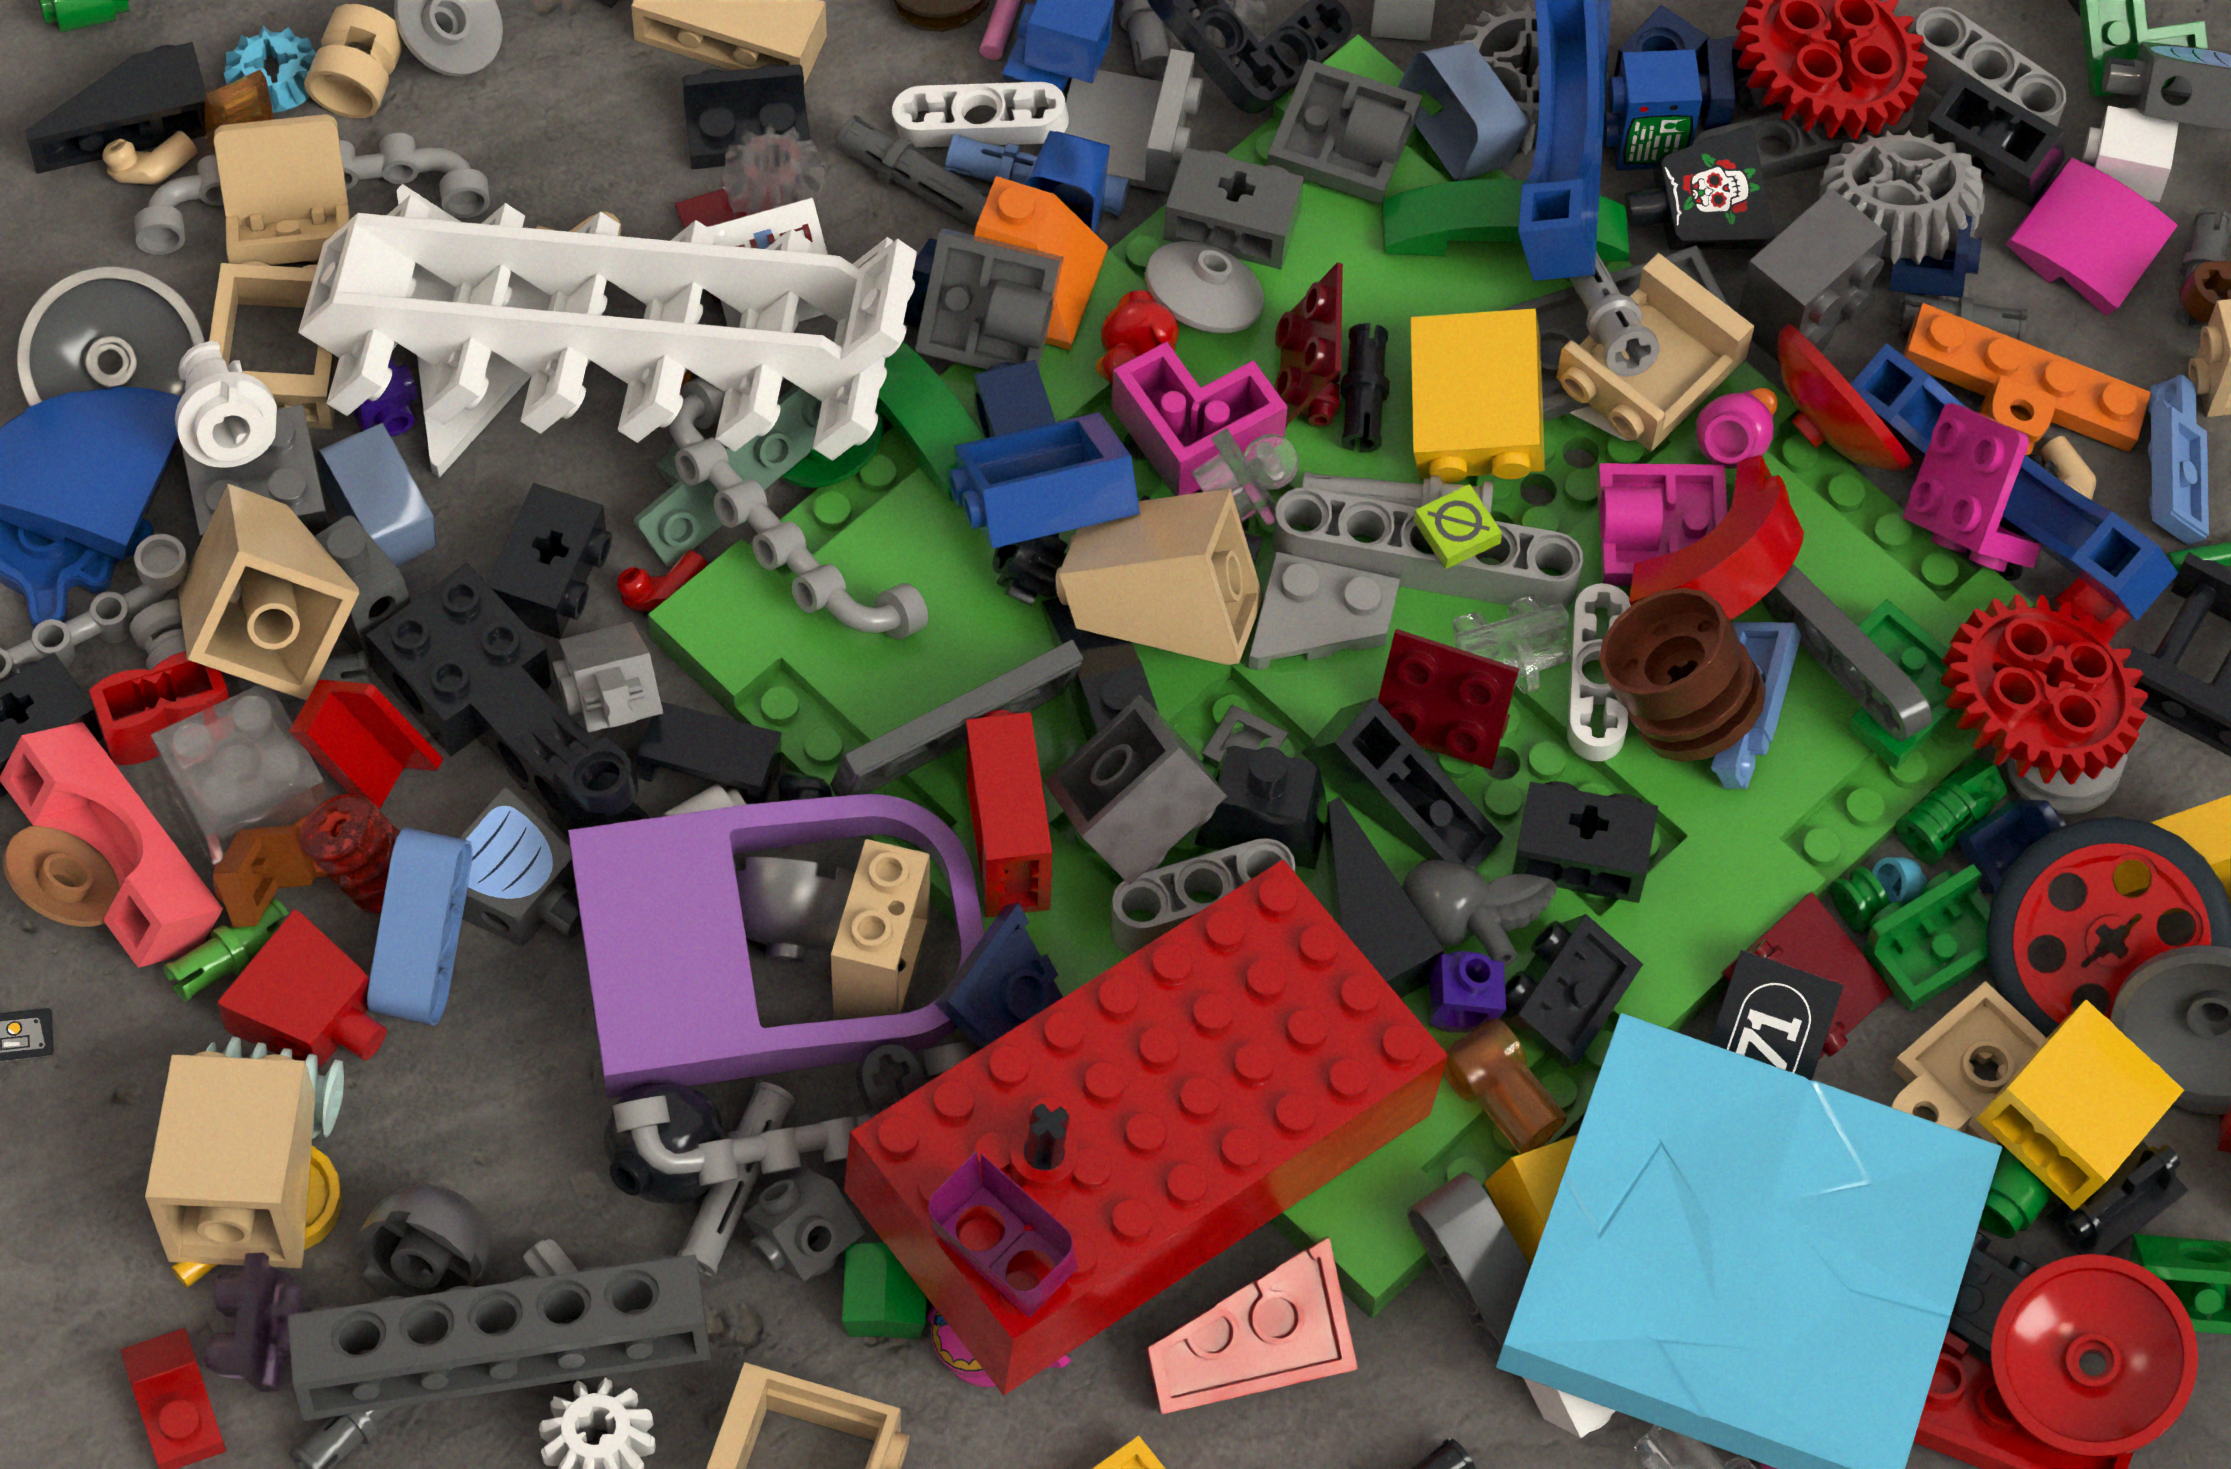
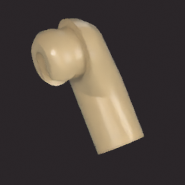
M177 131L152 152L135 151L131 142L124 139L115 140L105 147L103 161L108 165L107 173L119 183L156 185L166 180L195 157L198 152L192 140L182 131Z
M2058 436L2049 441L2041 449L2040 456L2045 462L2050 460L2057 466L2056 477L2092 500L2096 487L2094 473L2065 436Z

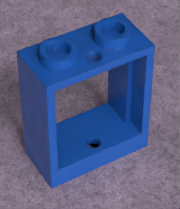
M1100 412L954 446L958 468L949 470L948 473L953 499L957 507L964 506L970 528L972 530L980 528L992 549L1140 514L1131 455Z

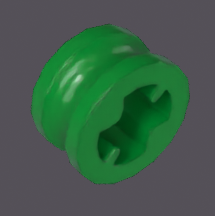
M1862 866L1851 871L1849 881L1839 878L1832 882L1830 886L1831 897L1840 916L1848 926L1859 933L1870 928L1871 918L1890 904L1881 883L1872 872Z

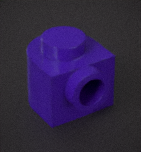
M390 357L388 368L392 370V377L385 391L377 400L370 401L367 399L352 412L361 432L383 423L390 437L400 435L412 427L414 416L409 402L417 399V391L406 364L396 367Z
M1457 951L1446 955L1441 954L1429 969L1430 1016L1432 1025L1437 1029L1452 1033H1471L1491 1027L1506 1011L1504 962L1491 960L1486 955L1477 952Z

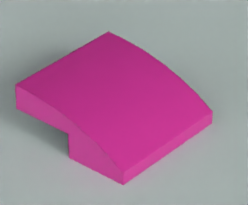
M2070 158L2046 187L2005 245L2049 284L2062 277L2103 315L2107 316L2118 309L2178 225L2157 207L2123 183L2086 163Z

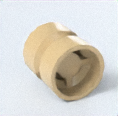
M344 4L336 7L331 15L321 39L322 47L315 54L304 80L305 90L312 100L324 109L337 115L349 118H368L375 115L379 109L389 84L388 75L395 69L405 43L398 31L396 21L387 14L373 7L360 4Z

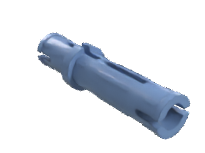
M954 134L948 149L945 169L952 173L971 176L991 183L998 176L1025 185L1037 157L1020 152V146L1007 143L1004 148ZM1107 175L1103 212L1121 217L1129 190L1130 179ZM1064 183L1054 189L1053 194L1061 201L1093 208V198L1082 188Z

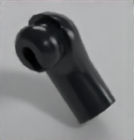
M787 772L781 776L778 782L779 802L833 797L829 784L824 779L816 776Z

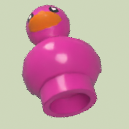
M1758 388L1742 393H1730L1708 403L1701 410L1696 420V438L1699 449L1704 457L1714 465H1725V469H1737L1738 462L1761 454L1763 457L1773 438V418L1778 406L1775 393L1767 388Z

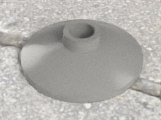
M394 0L396 25L404 43L419 61L432 70L448 76H469L481 71L496 57L503 37L502 18L496 0ZM436 21H438L441 24L443 30L439 27Z
M1179 241L1166 244L1152 254L1145 269L1146 285L1156 303L1166 307L1178 321L1202 331L1233 333L1244 330L1255 323L1264 306L1262 286L1249 267L1232 254L1209 244L1193 241Z

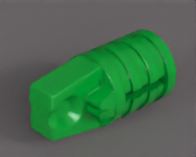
M1981 758L1976 759L1946 780L1940 782L1933 791L1922 798L1921 802L1916 803L1908 813L1896 821V832L1903 845L1912 855L1926 864H1936L1944 857V854L1949 853L1958 843L1956 836L1987 816L2007 793L2005 783L2000 776V771L1996 764Z

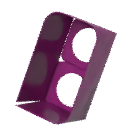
M975 1151L931 1196L928 1207L932 1230L940 1240L1030 1318L1078 1268L1073 1239L1066 1227L980 1153L981 1182L977 1151ZM985 1205L992 1207L1004 1219V1236L999 1244L990 1250H970L957 1237L956 1224L959 1217L965 1210L973 1206ZM1028 1224L1035 1231L1028 1230L1024 1232L1025 1226ZM1025 1250H1038L1048 1255L1053 1261L1055 1268L1035 1288L1028 1291H1018L1010 1287L1006 1278V1270L1010 1260L1016 1254Z

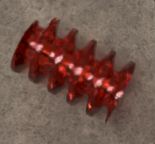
M347 793L333 796L320 803L307 816L300 833L302 849L309 857L315 860L316 865L325 871L333 882L340 886L347 896L352 898L356 906L367 913L381 914L393 847L400 831L391 824L385 815L379 812L374 803L363 795Z

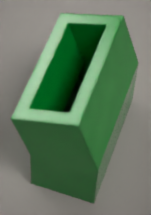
M884 1242L852 1243L846 1248L842 1311V1323L849 1337H894L919 1340L925 1327L926 1295Z

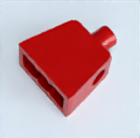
M296 909L290 913L217 1001L224 1029L232 1035L255 1045L258 1042L267 1045V1050L280 1055L283 1048L291 1049L292 1058L298 1061H305L309 1054L317 1055L318 1068L325 1064L339 1045L363 1061L369 1060L378 1051L387 1033L386 1027L365 1014L369 1010L367 1004L369 978L366 973Z

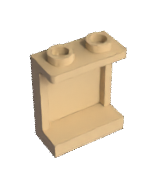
M1660 253L1643 267L1639 288L1629 296L1638 304L1641 310L1642 326L1649 328L1658 339L1660 349L1653 365L1635 376L1623 377L1617 375L1605 363L1603 356L1604 346L1598 344L1589 335L1580 345L1570 340L1561 349L1556 379L1561 382L1565 391L1573 399L1580 403L1590 404L1609 419L1611 426L1619 435L1627 440H1636L1650 452L1747 358L1754 325ZM1626 350L1621 351L1625 359H1630Z

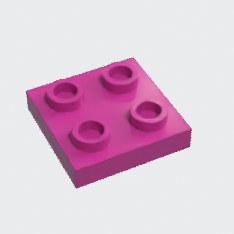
M1599 463L1597 491L1602 583L1614 586H1631L1635 563L1681 550L1702 539L1716 528L1728 513L1725 465Z

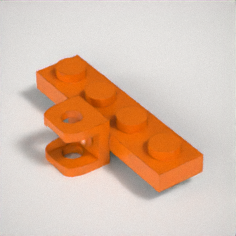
M1922 303L1915 314L1903 356L1927 374L1986 396L1980 405L1978 413L2025 433L2029 440L2025 455L2031 454L2035 442L2042 438L2051 422L2130 452L2138 441L2151 394L2150 391L1925 303Z

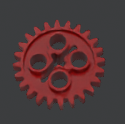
M1748 0L1736 23L1735 28L1739 30V33L1733 43L1734 48L1743 51L1737 62L1738 68L1754 70L1747 82V86L1749 88L1765 87L1768 90L1762 101L1763 105H1772L1776 102L1783 104L1785 107L1781 119L1784 121L1792 118L1796 113L1803 116V127L1807 132L1813 128L1816 122L1823 123L1825 131L1830 138L1834 137L1839 126H1844L1852 139L1858 138L1864 126L1874 135L1879 134L1885 122L1895 126L1903 112L1908 113L1919 95V90L1927 77L1922 70L1928 61V56L1918 52L1924 41L1923 36L1907 33L1914 18L1912 16L1896 17L1893 13L1899 2L1898 0H1887L1884 2L1880 0Z
M2015 594L2007 607L1995 598L1991 601L1985 612L1976 608L1967 622L1960 625L1950 641V648L1942 659V663L1948 669L1940 680L1941 685L1953 689L1945 705L1948 708L1964 710L1956 727L1958 729L1975 728L1979 732L1972 745L1975 749L1983 748L1989 744L1995 747L1997 750L1994 756V764L1997 766L2004 763L2010 757L2017 761V774L2022 778L2031 766L2037 767L2045 784L2050 783L2058 770H2060L2068 784L2071 785L2076 782L2082 772L2094 780L2105 766L2110 769L2115 768L2123 755L2128 753L2140 734L2137 731L2147 718V714L2141 711L2140 708L2148 698V693L2134 688L2143 675L2142 670L2124 668L2123 666L2132 653L2129 648L2113 650L2109 642L2113 638L2115 631L2108 629L2097 634L2091 629L2094 622V615L2092 613L2086 614L2079 621L2072 618L2070 602L2065 601L2059 610L2055 612L2050 610L2045 595H2039L2032 608L2028 607L2020 594Z

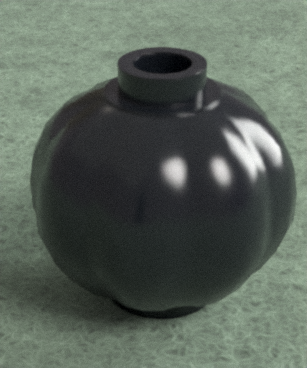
M674 1083L645 1084L632 1088L616 1103L620 1104L665 1095L670 1122L658 1124L657 1127L660 1141L667 1150L674 1154L693 1151L699 1148V1144L726 1139L721 1126V1116L713 1102L701 1092L689 1089L683 1085ZM612 1109L604 1133V1151L611 1162L610 1176L620 1190L628 1195H638L649 1202L679 1204L695 1200L712 1186V1184L700 1186V1171L688 1174H666L651 1167L638 1153L631 1130L617 1133Z

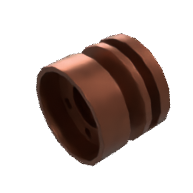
M1677 588L1654 593L1635 602L1615 619L1603 638L1599 662L1604 677L1620 704L1627 709L1631 722L1638 729L1646 746L1661 758L1687 762L1714 756L1731 748L1752 729L1763 711L1766 688L1760 671L1751 660L1746 647L1740 643L1736 630L1721 604L1706 592L1689 588Z

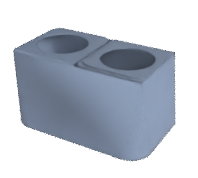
M1473 42L1416 53L1398 87L1416 94L1421 89H1424L1444 106V110L1431 116L1421 105L1415 125L1454 180L1458 179L1457 181L1508 167L1531 124ZM1450 89L1452 90L1455 96L1451 95ZM1461 105L1467 111V114L1460 109Z
M383 423L317 450L319 471L323 485L341 519L345 516H353L397 568L437 547L433 513L412 475L409 473L407 465Z

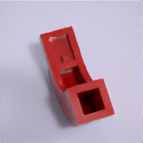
M1761 454L1737 463L1733 502L1729 512L1716 528L1702 539L1681 550L1634 564L1629 598L1631 606L1635 602L1659 591L1689 588L1706 592L1721 604L1729 620H1732L1761 600L1785 576L1800 551L1804 531L1790 504L1784 481L1779 475L1772 477Z

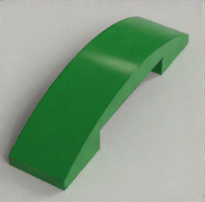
M1479 179L1447 182L1412 189L1384 198L1382 204L1384 254L1445 256L1448 240L1522 243L1519 236L1522 184L1526 180ZM1599 195L1596 251L1602 261H1628L1629 242L1626 206Z
M903 341L891 356L885 358L884 367L887 369V375L879 390L876 407L915 449L920 469L951 502L954 499L948 473L949 470L958 468L954 446L986 438L944 381L920 355Z

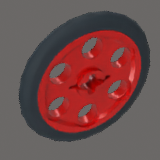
M2119 816L2083 819L2057 828L2029 846L2005 873L1992 900L1986 929L1988 966L1997 992L2047 1038L2073 1012L2071 1005L2072 996L2076 989L2084 984H2098L2106 990L2109 1001L2103 1015L2111 1021L2114 1000L2122 983L2133 970L2146 960L2168 950L2187 946L2209 945L2231 949V906L2222 882L2205 857L2180 836L2150 822ZM2130 859L2143 862L2150 874L2146 890L2133 897L2123 896L2115 889L2113 884V873L2116 867L2123 861ZM2063 873L2076 874L2085 884L2086 892L2083 901L2077 907L2069 910L2056 908L2052 905L2048 895L2049 885L2052 880ZM2172 908L2186 910L2194 922V930L2191 937L2179 945L2164 943L2157 933L2159 917L2165 911ZM2136 914H2140V917L2135 922L2125 928L2127 932L2121 938L2123 945L2126 947L2123 953L2116 956L2113 952L2107 950L2101 955L2096 954L2086 965L2081 966L2085 959L2096 952L2094 948L2101 941L2095 933L2099 926L2105 924L2114 930L2121 924L2125 926ZM2042 935H2052L2059 938L2065 948V956L2062 963L2051 971L2034 969L2028 960L2030 943ZM2209 1003L2212 1006H2217L2216 1003Z

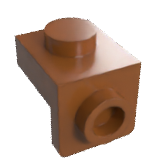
M296 825L238 830L213 873L215 894L218 900L224 903L233 928L257 926L278 888L309 886L312 884L316 877V871L300 828Z

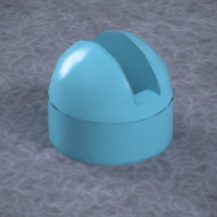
M1906 857L1882 858L1876 863L1872 871L1884 888L1890 904L1899 901L1905 906L1921 896L1922 889L1928 883L1925 873H1922L1920 864Z

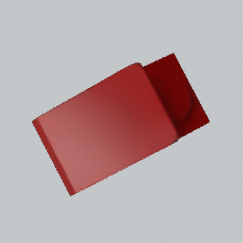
M186 1327L120 1349L159 1469H178L226 1452Z

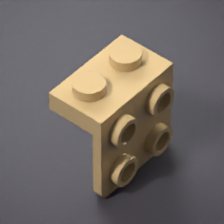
M323 114L219 126L214 132V146L226 216L228 262L231 264H242L247 261H259L270 266L304 261L318 264L323 243L351 219L338 127L335 118Z

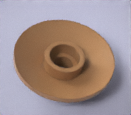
M29 826L13 836L4 852L3 868L5 876L14 892L33 910L51 920L72 926L91 927L105 924L103 919L119 892V884L109 862L93 846L79 837L62 830Z

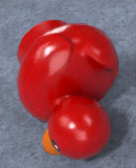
M1138 290L1124 295L1119 300L1117 307L1107 315L1101 328V342L1106 354L1096 363L1097 373L1113 385V369L1165 342H1168L1173 351H1175L1179 338V327L1173 313L1163 305L1156 303L1149 291Z

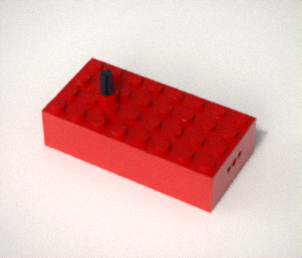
M1283 859L850 1131L844 1191L1004 1396L1430 1116L1448 1055ZM975 1151H977L981 1182L980 1153L1066 1227L1073 1239L1078 1268L1030 1318L940 1240L932 1230L928 1207L931 1196ZM977 1205L965 1210L956 1224V1234L959 1241L966 1248L973 1251H987L994 1248L1002 1240L1005 1233V1222L1001 1214L994 1208L985 1205ZM1028 1224L1025 1226L1024 1232L1028 1230L1035 1231ZM1025 1250L1016 1254L1010 1260L1006 1270V1278L1011 1288L1018 1291H1028L1035 1288L1055 1266L1051 1258L1045 1253L1038 1250Z

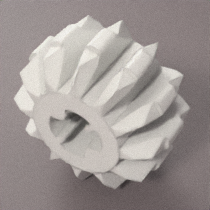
M605 1377L598 1385L597 1393L588 1394L586 1386L577 1380L573 1385L575 1401L571 1402L561 1397H553L550 1407L555 1418L542 1420L539 1426L540 1437L548 1442L541 1449L545 1465L559 1466L558 1469H645L640 1457L652 1455L656 1447L655 1438L647 1433L654 1424L653 1416L648 1409H636L638 1396L632 1388L614 1397L612 1381ZM596 1430L608 1432V1434L601 1436L599 1444L591 1445L587 1443V1441L593 1440Z

